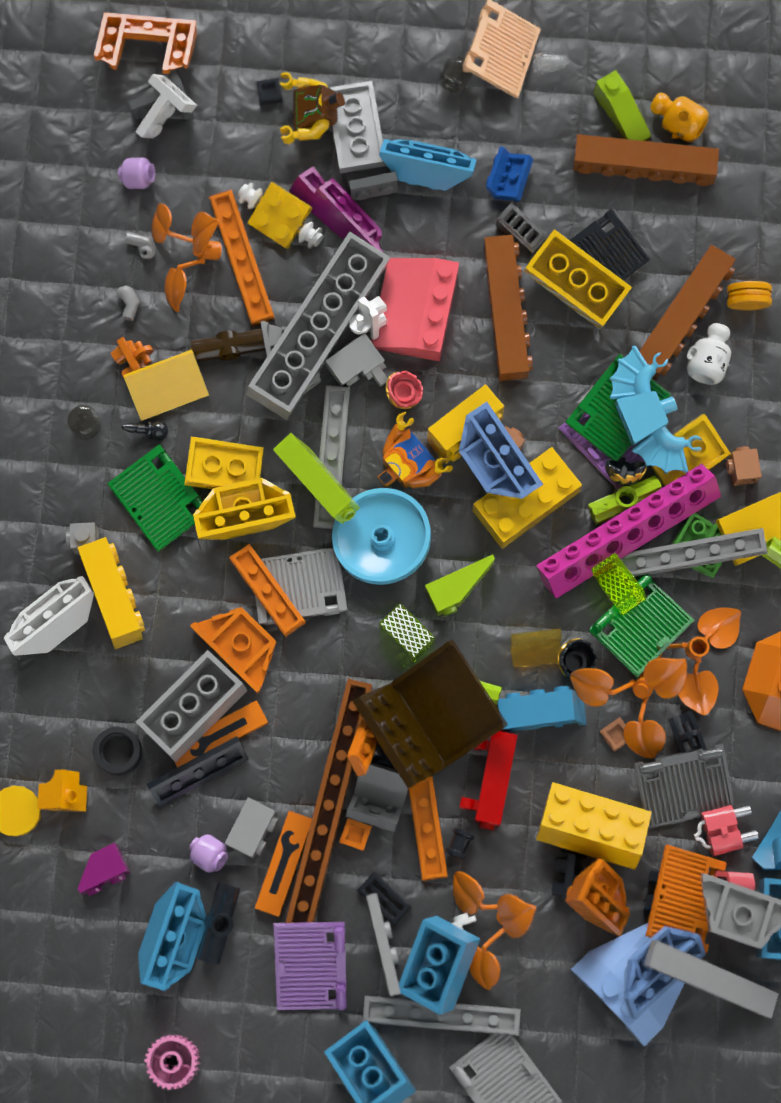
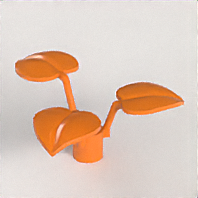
M159 203L152 221V237L154 241L163 243L166 235L193 243V254L198 257L197 260L178 265L176 269L170 268L166 276V299L175 311L180 312V304L183 300L187 284L186 275L182 269L196 264H205V260L217 261L221 257V243L210 241L220 220L213 218L206 212H198L192 223V239L169 230L172 223L171 212L165 204Z
M725 607L707 611L700 617L697 624V629L705 636L704 638L695 637L688 643L670 644L667 648H684L686 655L690 659L695 660L693 674H687L685 684L678 697L684 705L700 715H707L711 711L718 696V682L713 673L710 671L698 673L701 658L708 653L709 643L717 649H726L735 643L739 634L741 611L738 609Z
M653 659L647 663L644 672L639 675L636 681L630 680L629 683L615 690H611L614 684L613 678L600 669H579L571 673L570 679L580 700L587 705L595 707L607 703L609 695H615L633 687L634 694L643 701L638 722L630 721L625 725L624 739L633 752L642 757L652 759L664 747L666 734L659 723L653 720L643 722L647 701L654 689L662 698L677 696L686 681L687 662L686 659Z
M457 871L453 876V895L457 906L469 915L475 914L478 908L481 910L497 909L496 918L503 925L482 946V949L477 947L469 968L475 981L483 988L491 990L499 980L500 965L496 957L487 951L488 947L504 932L512 938L523 936L531 925L536 906L525 903L511 894L501 896L497 904L484 905L481 903L484 899V892L479 883L466 873Z

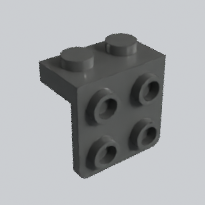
M388 166L345 173L350 196L354 201L398 192L396 172H392Z
M370 762L366 775L358 776L346 817L377 826L383 830L395 832L408 791L395 769Z

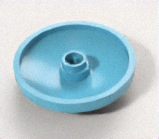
M390 488L371 489L353 497V500L359 505L360 509L356 511L355 516L351 520L343 524L335 519L332 530L333 548L342 567L356 579L378 585L395 583L413 574L424 562L431 545L430 523L422 506L410 495Z

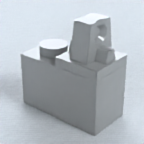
M365 333L324 363L340 386L347 384L348 387L360 379L358 376L360 373L363 377L366 376L368 380L373 377L380 387L386 384L388 379L382 371L386 368L383 363L385 360Z

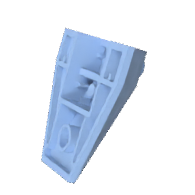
M648 923L589 951L571 969L614 1012L643 1046L664 1027L684 985V982L678 980L636 1019L631 1018L624 998V971L628 959L651 939L645 936Z

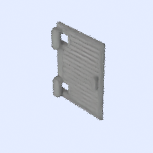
M334 548L261 559L303 618L318 615H335L348 611L341 565ZM255 596L259 624H275L270 615L266 614L265 608ZM337 596L338 604L325 605V597Z
M491 1034L449 1067L474 1103L562 1102L513 1035ZM468 1064L477 1074L472 1079L463 1070Z

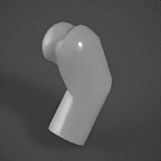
M131 232L127 233L125 243L137 246L142 258L151 259L154 256L155 248L149 237Z
M127 285L119 287L117 296L126 304L122 318L133 321L139 306V299L131 287Z

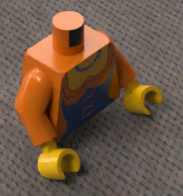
M406 412L401 413L397 416V424H395L387 436L382 451L383 464L387 469L377 477L386 488L396 480L403 488L428 487L442 476V472H450L453 467L451 465L444 469L443 462L448 458L435 460L411 430L405 429V427L411 426L414 423V419L410 418L406 424L403 421Z

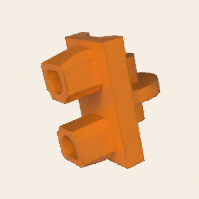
M121 337L117 340L119 346L111 352L116 363L122 364L128 361L130 366L121 371L122 375H125L150 364L152 361L149 356L154 350L151 345L143 346L141 341L134 344L132 340L126 341L124 337Z

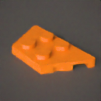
M242 607L230 610L225 614L212 616V618L198 623L194 622L190 625L257 694L261 691L277 642Z

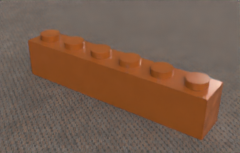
M577 134L573 170L582 174L594 172L602 173L604 176L624 175L630 179L643 177L649 178L652 181H661L663 179L672 180L678 184L692 182L699 186H708L714 184L717 176L719 149Z
M513 235L484 237V255L499 381L528 379L529 370H533L532 356H527L526 349L530 347L529 333L524 332V325H527V312L522 310L521 302H525L524 288H519L518 281L522 279L521 265L516 264V257H519V245L514 243Z
M712 244L639 351L649 365L653 363V357L657 353H661L656 358V362L659 365H662L668 359L666 366L656 369V374L652 377L655 381H657L660 375L665 377L672 366L669 363L673 356L678 357L685 347L682 342L686 336L692 337L698 327L695 325L699 317L704 319L710 309L708 303L711 299L716 300L723 290L720 285L724 280L729 281L736 270L733 268L736 259Z

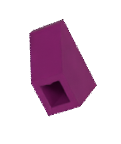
M110 844L90 855L78 886L80 894L84 895L87 893L88 896H92L103 890L101 886L109 882L115 885L126 879L125 875L130 873V870L118 844Z

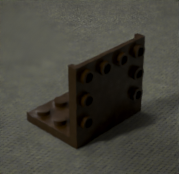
M453 639L443 644L391 683L361 695L352 701L408 789L444 770L508 726L506 720Z

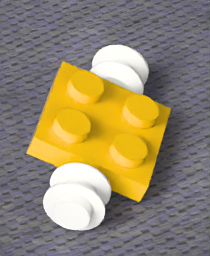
M274 182L270 183L264 195L261 188L256 191L253 189V183L242 186L238 193L240 197L239 203L248 202V209L256 207L248 221L249 225L289 249L297 233H299V242L302 243L306 240L309 249L320 244L323 239V234H321L322 228L313 229V222L303 225L312 210L311 206Z

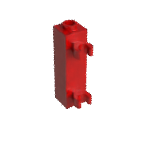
M499 731L491 737L490 741L486 740L473 749L488 752L479 800L461 797L459 808L476 811L475 822L480 823L479 828L494 830L495 826L500 827L517 741L516 734Z

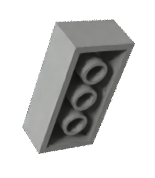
M207 650L136 723L170 758L177 762L247 690L244 684Z

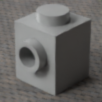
M95 523L70 524V531L66 532V544L70 546L74 554H79L77 547L99 540V528Z

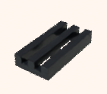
M375 871L357 889L366 900L367 895H369L365 891L367 886L374 893H377V896L397 914L393 918L380 906L382 915L394 926L411 908ZM374 879L404 906L401 911L371 883Z

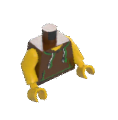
M287 72L281 73L280 76L283 79H289L287 83H280L284 90H290L294 86L297 87V89L293 90L294 132L290 126L281 127V134L287 135L281 137L282 141L289 145L296 138L299 141L319 139L329 127L336 124L337 108L344 106V96L328 88L326 83L298 77L297 80L293 79Z

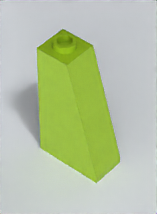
M290 433L273 449L334 519L343 524L355 516L356 511L360 509L359 505L314 452L295 435Z

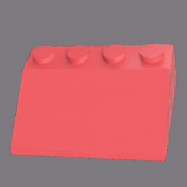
M390 258L380 298L387 306V311L383 313L387 319V324L379 328L378 338L375 340L371 338V342L377 350L440 362L459 272V262L438 258Z

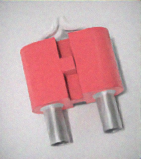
M729 805L702 812L701 822L698 824V832L694 834L695 841H700L704 848L710 850L712 856H717L742 849L743 843L758 839L756 830L740 834V830H738L736 825L738 824L736 818L752 814L750 806L733 810V807ZM702 825L704 831H706L707 834L706 839L708 845H706L705 841L699 837L702 832Z

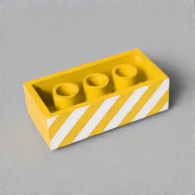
M555 229L523 271L598 329L604 326L632 288Z

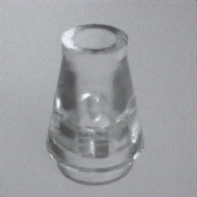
M539 51L538 54H534L532 57L533 72L539 73V75L567 69L568 67L567 55Z

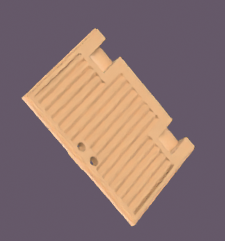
M487 0L486 4L482 7L470 51L466 54L462 66L463 71L471 72L513 97L518 98L540 28L492 0ZM492 11L498 14L496 21L489 18ZM476 57L483 60L481 67L473 64Z

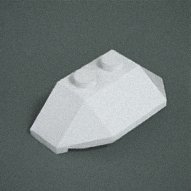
M83 576L77 577V579L58 582L20 612L12 624L10 632L4 636V640L13 655L48 653L88 621L94 592Z

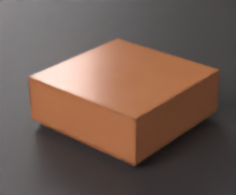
M621 717L599 731L613 753L627 744L624 739L626 724Z

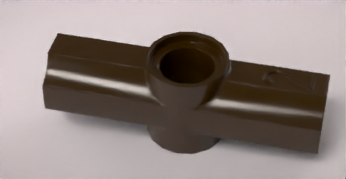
M262 329L239 333L228 330L217 333L216 337L192 340L191 350L196 362L213 359L230 361L239 358L242 354L265 351V343Z

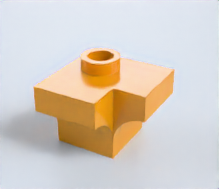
M63 769L55 770L54 776L49 782L39 783L37 809L86 812L87 786L79 785L80 772Z

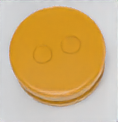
M745 281L727 286V293H729L727 307L730 309L760 310L772 305V285L769 283Z

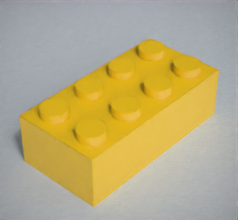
M553 447L529 463L543 483L542 486L523 499L488 493L473 504V513L502 549L580 492L582 484Z
M104 537L77 547L115 650L143 640L142 632L146 631L140 612H134L133 610L137 606L131 588L125 589V586H128V582L122 565L119 567L116 565L120 561L114 543L108 544L107 538Z
M552 782L536 840L635 870L642 856L651 811Z

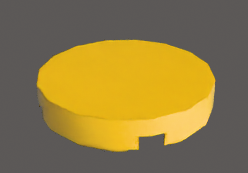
M10 786L0 791V832L7 836L18 837L26 835L36 828L41 819V809H37L38 797L34 792L23 786Z

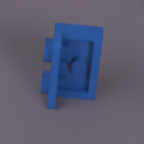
M499 147L498 153L494 157L491 174L486 182V188L494 199L520 202L534 161L531 155L509 153L505 147Z

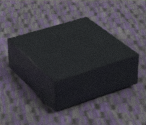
M279 77L256 81L260 106L283 102Z

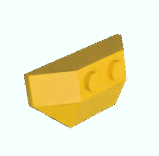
M263 478L213 488L199 509L193 514L198 539L226 540L271 530L296 518L291 494Z

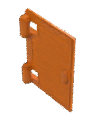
M665 844L645 936L652 938L664 926L692 933L696 932V934L700 935L705 953H707L709 944H705V940L709 930L700 876L701 873L708 874L709 871V875L715 877L717 871H725L726 862Z

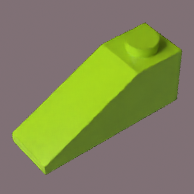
M615 70L596 81L594 96L623 138L639 141L650 139L652 135L629 88L618 72Z
M493 554L425 585L426 594L437 617L442 614L444 617H447L458 611L457 607L461 606L494 565L495 558Z

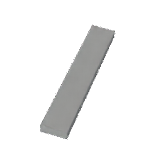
M326 385L319 459L342 485L350 387ZM316 499L313 527L333 529L335 519Z
M760 528L633 551L616 561V566L619 567L618 564H620V568L625 571V575L635 578L768 554L764 530Z
M651 940L644 966L760 1016L772 1018L778 993L662 942Z
M365 996L363 1022L367 1020L369 1023L519 1036L520 1009L456 1004L454 1010L439 1015L414 1000Z

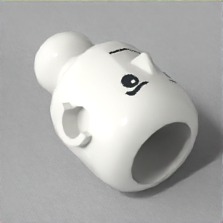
M719 323L710 325L707 331L708 338L698 340L687 353V358L689 359L687 372L692 379L700 383L718 384L723 380L727 367L730 365L731 349L725 344V341L730 337V330L727 326Z

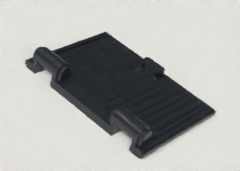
M612 208L600 219L595 220L570 239L572 243L622 280H625L651 260ZM611 222L614 228L605 233L602 228Z

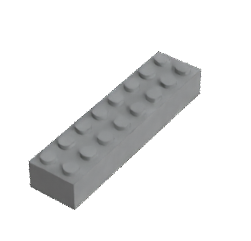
M349 232L252 379L245 395L287 420L350 324L349 321L359 310L358 300L368 296L385 270L390 257Z

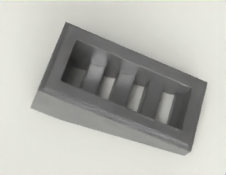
M512 203L496 220L497 228L506 235H513L514 241L532 255L548 237ZM512 216L514 219L508 224L506 221ZM520 222L522 225L515 230L514 227ZM526 228L529 229V232L522 237L521 234ZM534 234L537 235L531 244L527 242Z

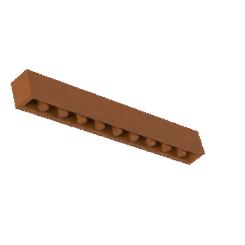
M347 679L286 923L315 922L353 771L347 755L362 718L352 701L361 695L373 691L372 684Z

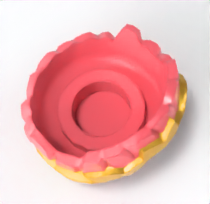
M410 372L393 373L386 381V395L390 403L396 408L410 409L416 406L423 396V386L420 380Z

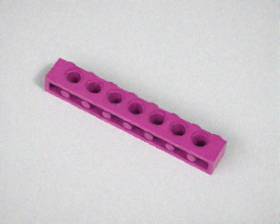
M700 464L536 566L544 586L555 598H558L721 497L715 475L703 464Z

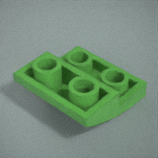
M694 513L685 519L672 544L721 536V533L716 523L712 524L697 513ZM722 562L691 568L703 575L714 578Z

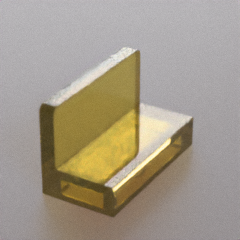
M561 628L511 634L510 646L513 667L558 663V652L561 648L562 639Z

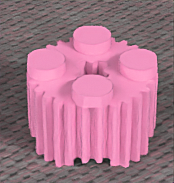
M167 1035V1037H161V1039L156 1040L157 1043H153V1047L148 1048L149 1053L145 1055L148 1057L144 1061L147 1063L145 1068H148L147 1073L151 1074L149 1078H153V1083L157 1082L158 1087L162 1086V1089L167 1088L168 1090L181 1088L189 1084L194 1079L193 1076L197 1075L196 1071L199 1070L198 1064L200 1062L198 1059L200 1056H198L199 1051L196 1045L192 1044V1041H188V1038H183L182 1035ZM175 1055L177 1056L176 1060H179V1064L171 1069L169 1068L170 1064L167 1063V1058H172Z

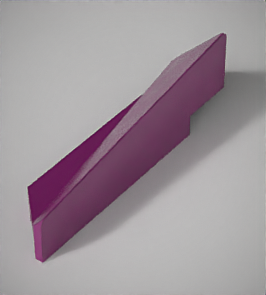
M311 167L297 177L289 189V193L311 206L312 210L310 212L343 240L351 232L383 252L380 249L379 243L382 237L381 229L333 178L325 183L314 167Z

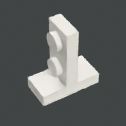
M152 74L148 80L161 94L135 131L142 138L156 137L162 131V125L165 120L174 113L175 107L180 112L192 113L197 106L165 75Z

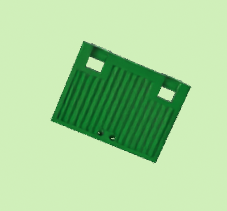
M621 354L616 357L565 421L568 426L614 461H618L631 446L615 406L617 399H610L613 390L610 377L618 369V359L624 358ZM651 379V392L656 391L660 401L671 396L668 391ZM586 413L590 416V419L583 426L578 421Z
M160 444L107 483L157 552L161 551L195 525L194 516L191 515L186 506L192 502L195 508L199 509L203 503L192 486L184 485L185 477ZM157 457L164 465L160 469H157L152 463Z
M644 575L635 584L636 589L640 592L646 587L652 592L647 598L641 597V602L637 601L636 605L632 604V608L628 607V611L623 610V614L622 609L618 608L617 603H615L588 630L636 677L644 672V668L649 661L658 658L695 621L652 580L650 575ZM607 625L614 629L608 636L602 631Z

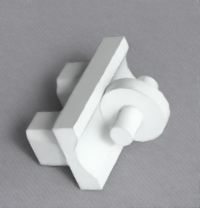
M379 296L370 302L363 297L358 300L359 314L354 315L349 321L350 329L356 334H364L369 331L372 340H375L379 337V328L387 324V319L383 314L387 311V306Z

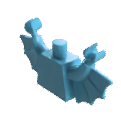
M632 346L630 353L626 357L618 359V369L610 377L613 386L610 399H617L615 406L631 445H637L632 449V452L640 455L644 459L646 466L660 467L664 470V473L672 470L687 473L688 467L683 449L684 447H689L694 452L701 451V447H692V443L695 440L702 439L696 435L690 437L689 440H684V437L673 436L666 428L669 423L666 414L678 410L677 404L672 396L660 401L656 391L651 392L650 381L656 374V369L666 366L668 359L662 365H659L656 362V358L661 353H657L653 357V363L649 365L637 347Z

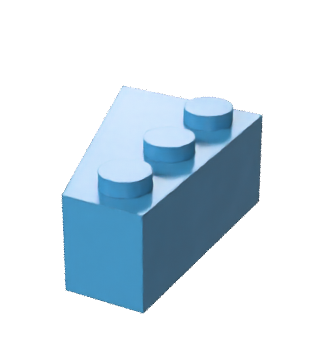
M569 686L555 687L554 692L545 693L543 689L532 690L530 695L521 696L520 693H509L505 695L506 698L498 699L499 711L508 724L502 730L507 732L535 730L548 726L558 728L563 727V724L578 723L579 726L587 725L584 702L577 696L576 691L569 690Z

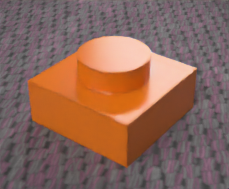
M347 818L339 843L364 851L372 826Z

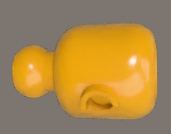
M658 93L650 105L652 113L664 116L662 127L672 133V138H680L686 142L695 141L703 132L709 119V113L704 107L686 97H678L671 101L667 94Z

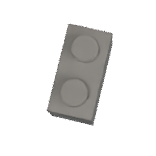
M248 797L225 844L253 859L256 854L260 856L267 843L264 841L267 832L272 833L278 822V818L275 817L276 811Z

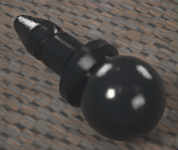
M147 421L146 425L129 423L121 427L130 433H145V438L152 437L154 440H163L168 435V427L161 421L153 423Z

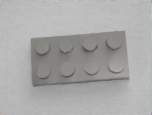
M372 81L330 87L336 93H341L345 99L344 106L337 108V122L332 126L340 173L387 166L379 156L383 139Z

